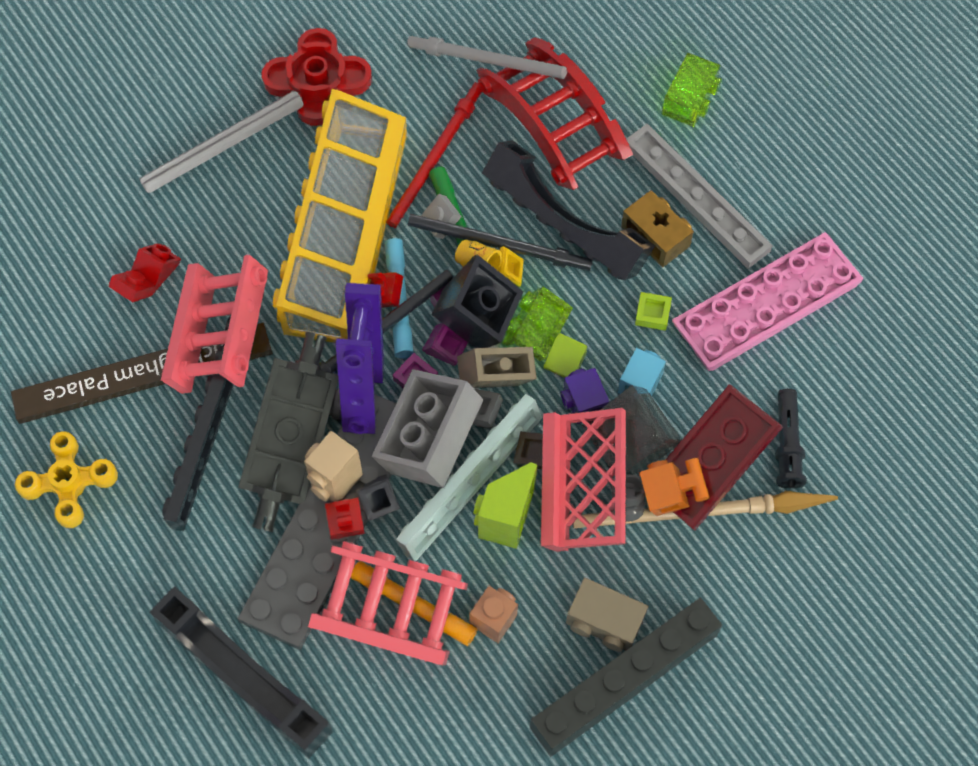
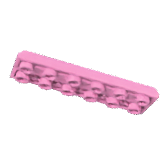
M824 232L672 319V323L692 347L706 369L713 371L854 289L863 281V277L829 235Z

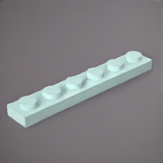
M525 394L518 403L514 404L504 419L489 431L487 438L479 447L467 456L463 465L448 477L444 488H441L433 498L424 504L421 512L411 523L404 526L396 541L406 557L415 562L515 450L520 431L530 432L538 424L542 416L535 399Z

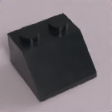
M475 255L444 287L431 315L474 348H488L502 342L524 291L479 255Z

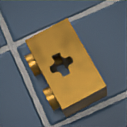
M652 190L623 211L621 227L624 230L632 228L653 243L655 248L650 255L662 267L666 266L690 247L694 233L691 225L686 219L680 218L674 213L669 203L664 198L658 197Z

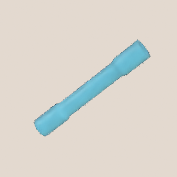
M391 238L384 242L386 267L389 273L397 272L404 276L400 305L407 300L404 275V248L401 239ZM407 315L395 324L392 330L394 354L399 359L409 358L414 353L412 330L409 325V316Z

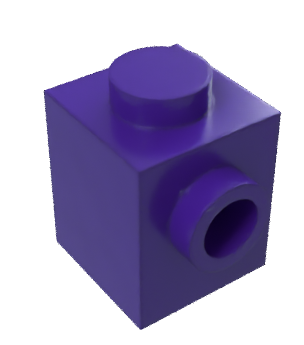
M596 368L589 370L578 369L571 372L568 377H565L564 388L560 391V396L566 410L571 409L572 414L607 410L609 408L610 401Z

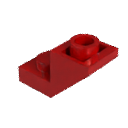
M163 244L139 248L132 269L113 275L108 287L131 302L151 297L178 267L181 258L171 253V249Z

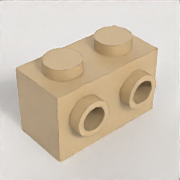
M332 431L329 432L320 444L317 442L312 445L305 456L306 460L304 462L308 472L307 478L312 486L310 489L323 501L328 499L332 502L342 500L363 476L358 450Z

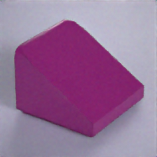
M440 323L433 328L422 351L455 366L458 363L457 356L463 353L468 342L446 325Z

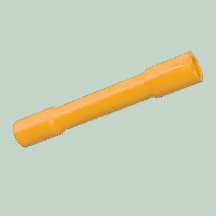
M358 561L353 568L351 579L369 589L374 568L363 561ZM386 577L382 595L400 605L404 587ZM417 595L412 612L431 623L435 605ZM448 613L443 633L468 647L474 639L478 628L456 615Z

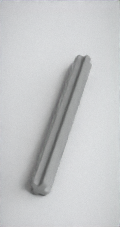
M296 91L290 92L143 175L140 178L142 186L146 192L151 193L303 106L300 95Z

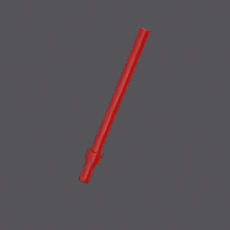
M474 82L465 98H461L455 106L453 117L386 220L390 227L396 228L429 177V172L434 169L464 120L469 119L475 110L474 104L482 93L478 82Z

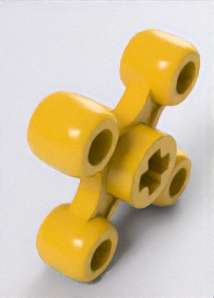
M60 431L54 434L50 440V449L56 457V462L50 466L48 473L22 472L15 480V488L18 494L26 500L38 499L46 492L57 494L59 502L55 507V518L61 526L72 529L79 526L84 518L83 509L77 499L83 493L85 487L89 485H96L100 488L111 487L118 479V472L115 465L107 459H98L88 467L76 465L74 460L79 449L78 442L71 433Z

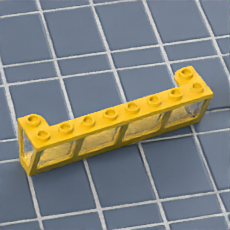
M332 89L329 101H324L322 119L324 121L322 127L318 126L316 130L315 144L317 149L316 152H311L309 157L308 169L311 172L309 179L305 178L303 180L301 194L304 199L302 206L298 205L296 207L294 221L297 226L295 233L291 232L289 234L287 250L290 253L288 261L283 260L281 265L280 279L283 280L281 288L275 289L273 307L277 308V322L281 323L284 335L305 338V333L308 331L316 333L314 340L317 339V335H323L327 337L325 341L336 343V339H348L345 305L346 283L370 284L371 279L367 278V275L376 272L387 224L386 220L388 219L407 138L406 117L339 90Z

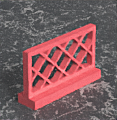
M615 408L559 415L556 412L544 413L541 546L560 552L568 551V548L625 544L626 410ZM615 418V430L606 439L598 431V428L606 419ZM582 422L588 429L575 442L571 438V423ZM595 434L603 444L591 457L582 447ZM608 449H611L615 453V463L606 472L597 462ZM579 452L588 461L575 475L570 470V461ZM595 467L603 477L590 490L582 482V479ZM610 482L615 487V496L606 506L597 495ZM579 485L587 495L575 508L570 503V493ZM594 500L603 510L590 523L581 513ZM609 515L615 521V536L603 537L597 528ZM578 518L587 529L578 539H569V528ZM592 534L596 536L594 538H589Z

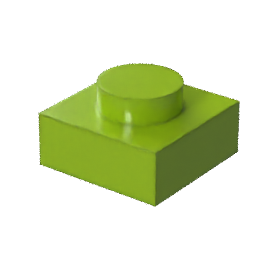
M641 292L635 325L666 331L672 297Z

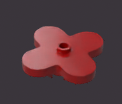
M313 28L305 31L298 40L297 52L293 56L290 54L288 57H277L270 60L263 67L261 74L264 88L271 95L283 97L292 91H296L300 95L303 106L297 109L298 117L304 123L312 126L323 125L322 107L324 101H329L332 89L356 96L364 93L372 83V72L369 63L358 56H343L341 53L339 54L336 37L332 32L323 28Z

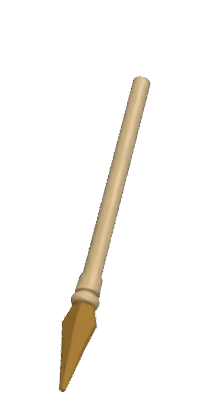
M784 491L773 496L766 494L764 497L757 496L745 500L719 502L708 516L738 513L758 514L764 513V511L767 514L773 512L788 514L838 500V496ZM646 508L639 519L626 522V524L680 518L673 512L656 516L650 512L649 508ZM600 513L582 515L592 523ZM608 515L600 526L615 525V521ZM578 518L573 523V528L586 527Z

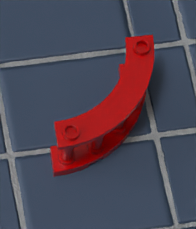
M536 37L525 42L528 49L527 56L524 57L525 59L565 66L567 68V74L564 79L552 77L563 88L532 106L523 99L520 93L551 76L531 73L510 85L506 81L523 72L522 70L507 67L497 73L482 67L476 70L480 78L478 79V84L481 91L488 97L503 104L524 125L552 168L551 175L559 186L572 190L578 188L573 174L605 155L620 160H625L633 155L617 120L610 121L603 110L602 105L606 102L596 87L565 53L561 55L556 54L553 51L554 45ZM569 98L575 99L583 109L584 114L549 133L538 116ZM591 124L601 139L600 145L567 164L557 143Z

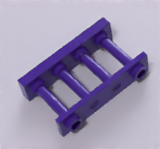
M346 283L345 305L348 339H336L343 432L355 434H376L374 383L383 384L384 380L381 286Z

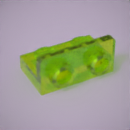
M544 286L533 292L528 291L519 303L521 310L517 317L512 318L506 331L507 335L503 341V344L507 347L513 344L519 347H533L534 358L539 361L546 359L558 333L562 330L573 309L572 306Z

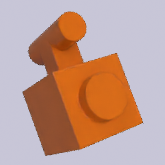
M698 458L685 461L688 474L682 476L680 475L679 468L672 462L668 463L666 460L653 462L647 466V470L639 472L650 512L660 516L689 507L685 492L693 490L697 502L709 498Z

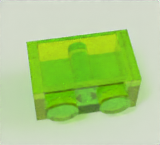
M687 52L664 97L662 115L695 127L699 117L705 118L709 110L711 101L708 99L710 95H716L722 82V78L718 77L721 65Z

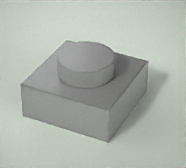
M441 194L435 197L421 215L451 224H456L462 217L447 196ZM432 232L435 237L440 239H444V237L446 236L443 234Z

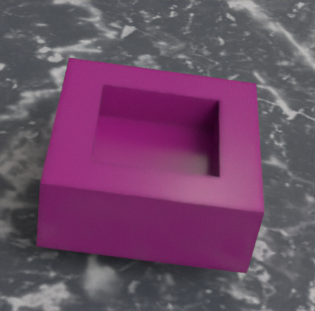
M413 353L392 377L393 381L404 389L412 370L437 375L438 371Z

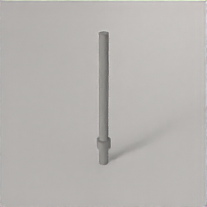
M410 36L407 41L408 47L424 50L429 55L441 56L444 54L564 79L567 74L565 66L445 43L440 38L429 37L425 39Z

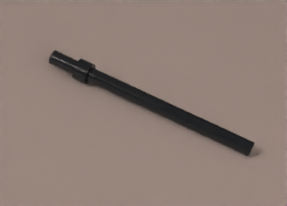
M410 213L408 226L463 240L477 241L499 249L505 246L512 252L553 262L552 265L565 268L567 265L590 271L593 260L570 254L567 249L557 247L554 250Z
M446 269L383 317V334L444 288L453 279L451 273ZM335 354L326 362L322 360L318 366L321 367L322 371L333 374L338 369L337 355Z

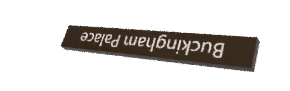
M264 322L257 324L249 361L273 354ZM220 345L202 347L198 363L215 361L216 351ZM168 348L11 391L16 420L19 424L164 385L166 383L161 381Z

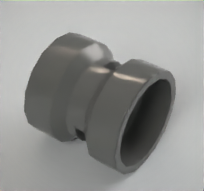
M626 474V522L639 519L645 510V491L642 480L638 476ZM611 485L612 499L615 496V487Z

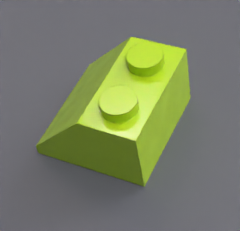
M529 463L489 483L485 495H478L473 512L475 514L474 525L478 526V538L517 549L535 491L537 464Z

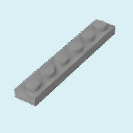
M648 124L626 138L633 156L747 269L771 252L773 245Z

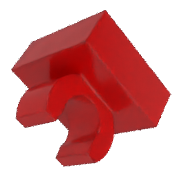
M397 272L369 273L367 278L371 279L370 284L381 286V308L398 307L404 276Z
M359 498L325 504L331 540L365 534Z

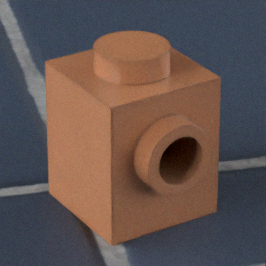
M488 586L469 614L470 624L499 644L517 617L518 604L515 602V597L502 588L495 590Z

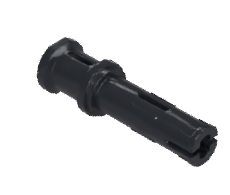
M787 388L778 391V422L783 428L779 432L780 447L775 452V458L779 461V476L776 478V484L785 489L800 488L807 483V478L803 475L802 460L806 456L805 450L800 446L797 391ZM787 418H790V427L787 426Z

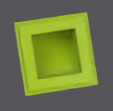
M558 333L543 368L564 378L568 377L571 372L580 368L586 357L587 345Z

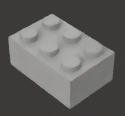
M412 370L371 457L392 475L444 488L483 399L465 380Z

